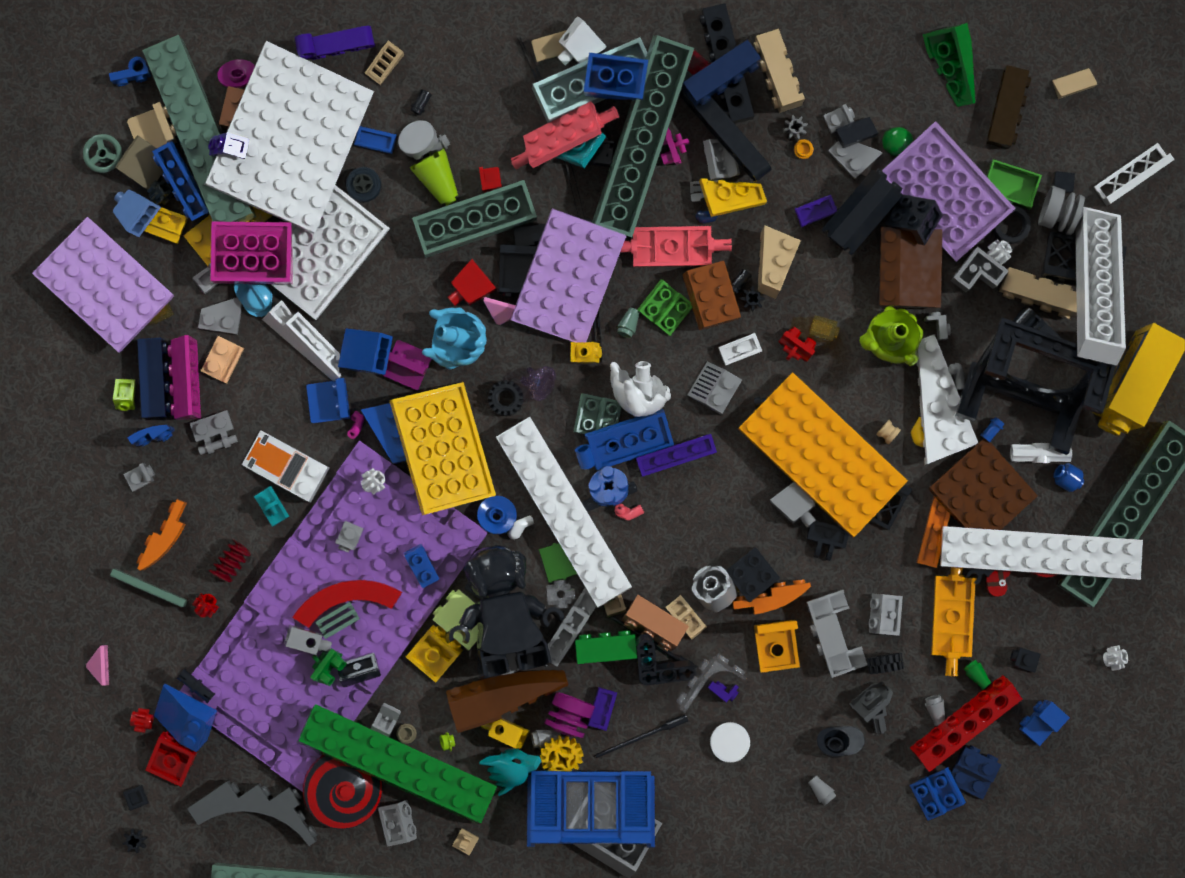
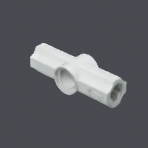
M1032 443V445L1012 444L1010 458L1014 462H1071L1072 449L1070 448L1069 454L1065 455L1048 449L1050 443Z

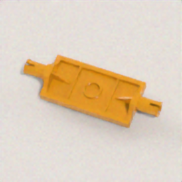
M951 567V573L948 576H935L931 655H941L946 658L945 676H958V659L960 657H972L975 601L974 581H976V578L964 577L962 575L963 568Z

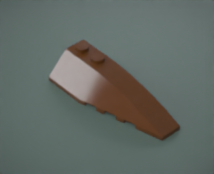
M564 670L526 671L474 681L470 684L447 690L446 694L457 733L498 721L502 719L501 715L509 711L514 713L518 711L519 706L525 703L530 705L536 702L539 696H548L569 684Z

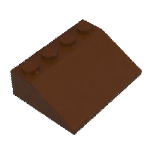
M881 227L880 306L882 308L887 306L893 308H941L942 229H934L924 246L917 243L913 233L910 231Z

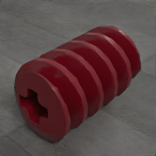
M233 538L232 540L235 545L228 544L227 546L230 551L223 550L226 557H218L221 564H213L217 570H209V572L224 582L233 581L230 575H237L234 568L239 570L242 568L239 562L246 563L244 555L251 556L249 550Z

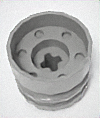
M1051 186L1044 200L1038 225L1051 229L1057 221L1058 231L1062 232L1065 228V234L1071 235L1082 217L1085 197L1078 195L1075 200V193L1072 192L1066 200L1064 199V189Z

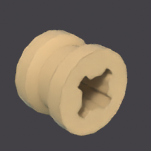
M888 420L876 435L883 437L885 443L889 445L901 429L895 428L892 422Z

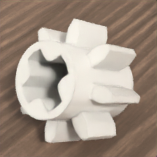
M997 239L988 246L989 251L987 254L1001 265L1011 258L1010 253L1012 249L1006 241L1000 242Z
M372 468L361 475L364 478L361 481V485L366 492H372L374 495L385 488L383 483L386 480L381 471H375Z
M1119 645L1107 648V652L1103 655V660L1107 667H1111L1112 671L1125 668L1124 664L1128 663V654L1126 650H1120Z

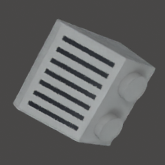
M707 361L689 391L688 396L722 415L742 379Z

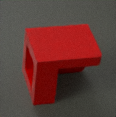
M479 167L483 193L502 187L499 167L486 169Z

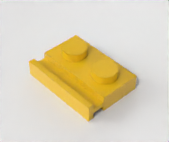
M161 207L144 232L178 244L188 218Z

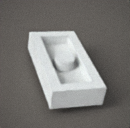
M755 333L718 347L725 366L762 352Z

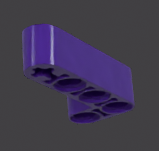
M361 26L314 37L312 34H301L294 37L298 57L300 56L306 60L326 58V55L332 54V56L345 54V51L351 50V52L375 46L371 26Z

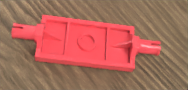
M590 101L523 136L526 147L525 152L512 157V165L516 170L528 163L532 168H535L602 134L601 128L606 123L619 118L615 106H612V108L599 114L596 112L595 105Z
M711 226L635 227L633 239L631 241H624L620 253L631 252L633 254V267L706 266L712 264V253L714 251H732L731 239H714L711 236Z

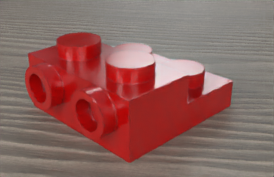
M163 731L157 740L145 771L182 787L197 752L179 744L168 731Z

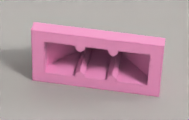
M484 297V303L496 324L502 325L511 319L516 305Z
M108 645L100 646L86 664V668L102 686L109 685Z

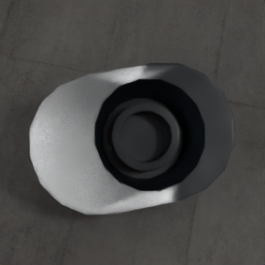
M853 726L825 728L817 736L818 748L828 757L835 759L857 754L865 744L863 733Z

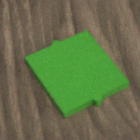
M553 543L552 546L539 549L549 582L562 578L566 580V577L577 574L560 544Z

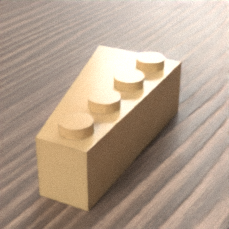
M779 29L757 35L753 46L756 52L760 53L762 59L760 61V68L762 72L766 71L768 79H765L767 89L772 90L774 97L771 100L774 109L778 108L779 113L802 106L805 97L803 93H798L800 91L797 77H792L793 66L791 60L785 57L787 50Z
M1011 267L1007 269L1009 271L1004 276L999 292L1003 293L1004 297L1008 299H1014V297L1022 299L1021 303L1028 306H1033V304L1039 305L1040 310L1051 313L1052 310L1059 313L1058 316L1065 319L1077 316V293L1073 291L1072 286L1066 284H1058L1056 286L1050 279L1039 278V280H1036V276Z

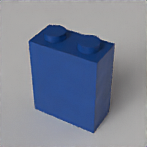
M346 328L338 367L351 371L385 375L393 336L379 332Z

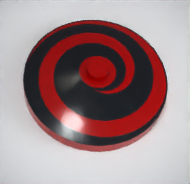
M325 755L320 756L310 766L303 783V798L311 815L321 824L334 829H350L366 822L377 810L383 793V782Z

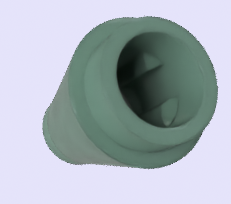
M629 308L617 326V333L623 337L632 338V335H635L640 312L634 308Z

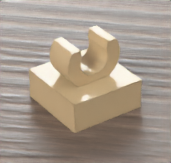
M461 828L452 846L470 855L479 837Z

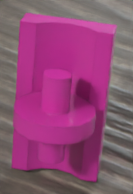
M669 128L662 147L669 145L670 151L661 154L664 165L673 163L678 165L682 162L677 148L680 149L681 154L687 152L685 145L689 143V140H682L679 133L675 135L677 142H674Z

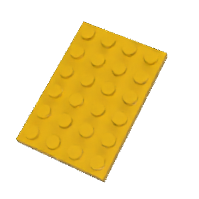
M464 382L390 400L422 516L496 496Z

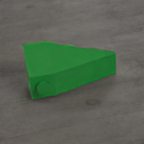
M959 24L923 34L927 54L930 59L935 58L939 68L936 69L938 74H944L947 79L946 88L956 106L974 104L973 53L968 24Z

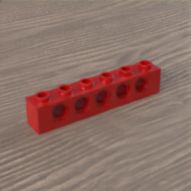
M1002 675L968 703H965L959 710L948 716L946 720L933 728L927 735L918 740L910 749L925 769L930 772L1023 699L1014 685Z

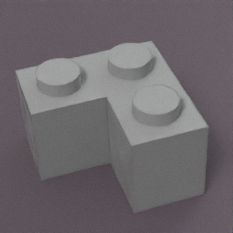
M976 247L950 281L964 292L970 290L978 278L994 289L1009 270L979 247Z

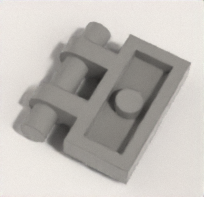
M228 410L190 423L195 441L204 440L205 442L204 446L198 447L200 455L214 453L216 449L231 447V444L238 442L236 434L229 437L227 431L234 429ZM221 434V440L211 442L210 437Z

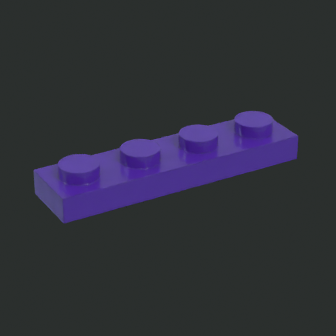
M708 434L638 457L636 460L641 476L644 477L717 453L712 435Z

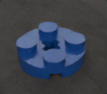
M606 466L597 471L592 476L588 485L593 500L601 506L620 504L625 500L629 491L628 480L625 474L611 466ZM612 483V490H604L606 484Z

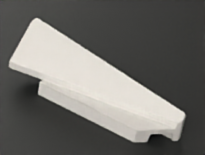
M281 300L262 319L332 381H336V379L341 377L338 367L340 353L299 312L293 316Z

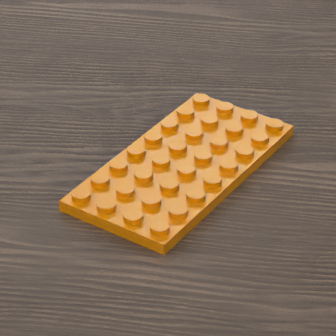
M793 372L738 428L852 538L865 527L908 481Z

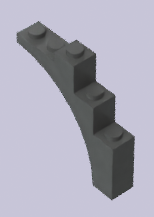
M229 780L187 808L198 825L225 813L256 812L274 817L287 824L303 838L308 846L317 841L316 836L318 834L312 825H307L305 822L307 819L306 815L301 809L297 810L296 808L302 803L300 800L302 795L297 788L293 789L291 786L271 799L269 797L271 792L266 785L262 786L259 783L240 796L238 793L241 791L235 782L231 783Z

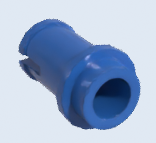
M996 417L990 420L991 423L980 435L988 442H991L1000 429H1004V423Z

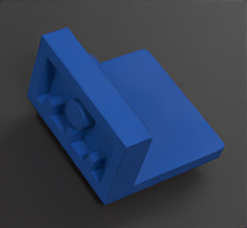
M338 378L336 381L306 385L311 423L350 419L346 380L344 378Z

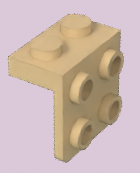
M160 102L153 104V110L129 118L127 121L133 139L138 135L156 148L171 141L174 144L177 143L175 137L177 133L173 124L171 125L168 118L170 116L166 106L164 107Z

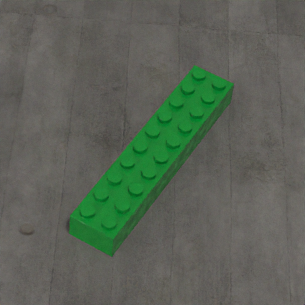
M317 704L313 705L296 742L476 824L482 823L497 786Z

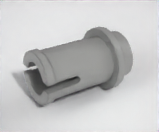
M439 135L438 144L428 152L429 156L443 148L448 149L447 146L450 145V142L446 135Z

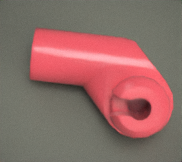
M620 503L614 508L615 514L627 521L644 514L641 505L630 509Z

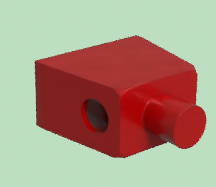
M471 259L451 282L456 291L447 298L454 306L463 299L470 306L497 289L474 260Z

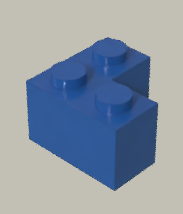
M1040 700L1033 707L1034 712L1030 717L1027 715L1022 719L1019 730L1036 745L1041 746L1052 732L1057 733L1070 717L1052 701L1044 700L1042 702Z

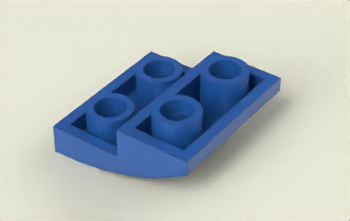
M169 425L152 426L128 437V440L132 445L144 447L152 439L156 441L162 440L163 442L167 441L173 436L172 432L175 429Z
M948 767L910 785L928 821L966 803Z

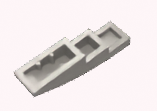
M586 587L548 644L551 661L555 666L559 665L596 608V604Z

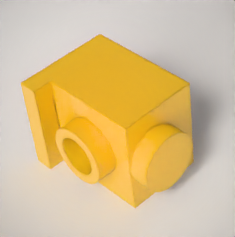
M571 342V362L599 363V358L602 356L600 343Z

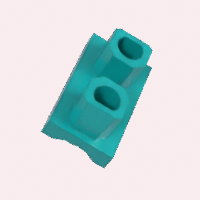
M272 486L254 496L272 527L290 517Z

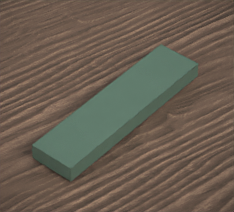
M113 569L110 574L111 577L180 607L187 605V599L123 571Z

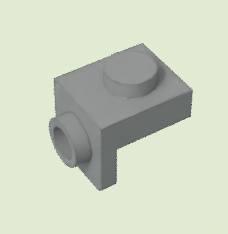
M941 312L929 313V316L924 318V322L936 321L937 341L948 339L951 329L950 324H947L946 315H941Z
M383 703L371 729L389 737L401 711Z

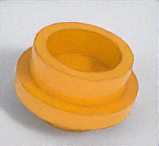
M805 139L799 140L794 146V153L800 159L809 158L814 150L812 143Z

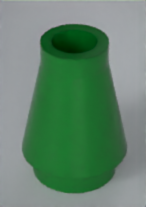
M974 660L963 669L966 672L965 675L980 686L982 690L992 683L981 662L978 663L977 660Z

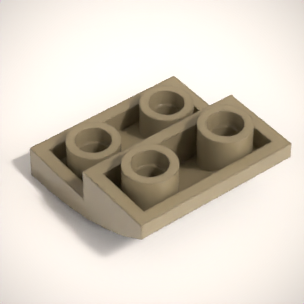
M138 135L115 167L147 190L155 180L158 181L164 172L161 166L158 167L153 159L154 154L152 151L157 148Z

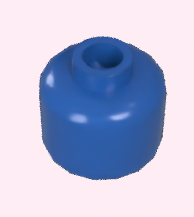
M1070 463L1059 465L1054 472L1055 484L1068 492L1080 489L1084 484L1083 471Z

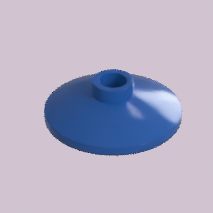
M493 496L485 499L480 504L477 512L480 526L491 534L508 532L514 526L517 518L516 508L513 503L502 496ZM494 514L500 515V519H499V520H495V519L493 518V515H494Z

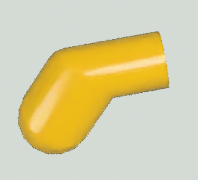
M919 417L911 430V436L915 445L923 447L924 433L921 417Z

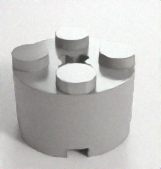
M705 566L694 575L692 591L706 609L719 612L728 607L737 597L735 584L727 571L721 566Z

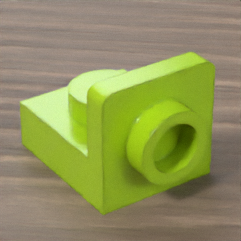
M115 380L113 393L115 409L121 411L135 410L136 380Z

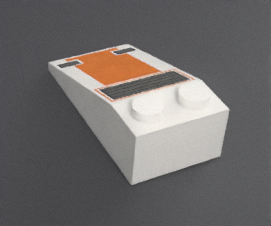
M263 431L259 432L242 463L248 469L308 502L312 501L330 469Z

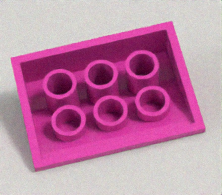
M212 221L210 281L224 284H293L292 223Z
M184 335L171 340V345H168V356L172 357V365H169V375L173 377V384H170V395L174 398V404H171V415L176 420L201 419L197 340L189 335Z

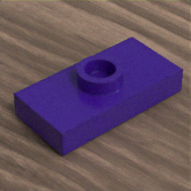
M828 195L795 208L794 211L802 228L834 215L837 212V208L832 196Z
M598 687L593 704L595 709L591 719L588 721V726L607 731L617 692Z

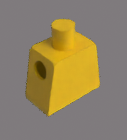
M503 718L481 726L489 730L488 736L513 748L522 749L530 731ZM501 727L504 728V732H503V733H500V728H501Z

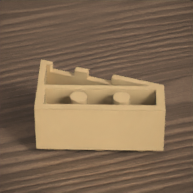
M764 225L760 236L758 292L776 299L801 240Z

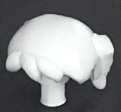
M646 361L636 363V375L631 379L627 371L621 370L616 362H612L610 364V381L614 397L626 412L635 417L648 416L662 409L665 403L670 400L669 387L663 386L662 381L657 376H650V363Z

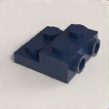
M972 745L969 748L963 746L951 774L958 788L983 800L1001 764L997 763L998 758L987 754L986 757L979 754L981 750Z

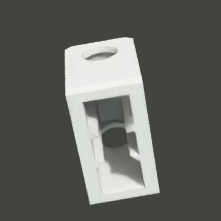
M577 16L559 40V43L565 50L557 58L565 66L572 59L580 64L588 60L589 52L599 53L607 46Z

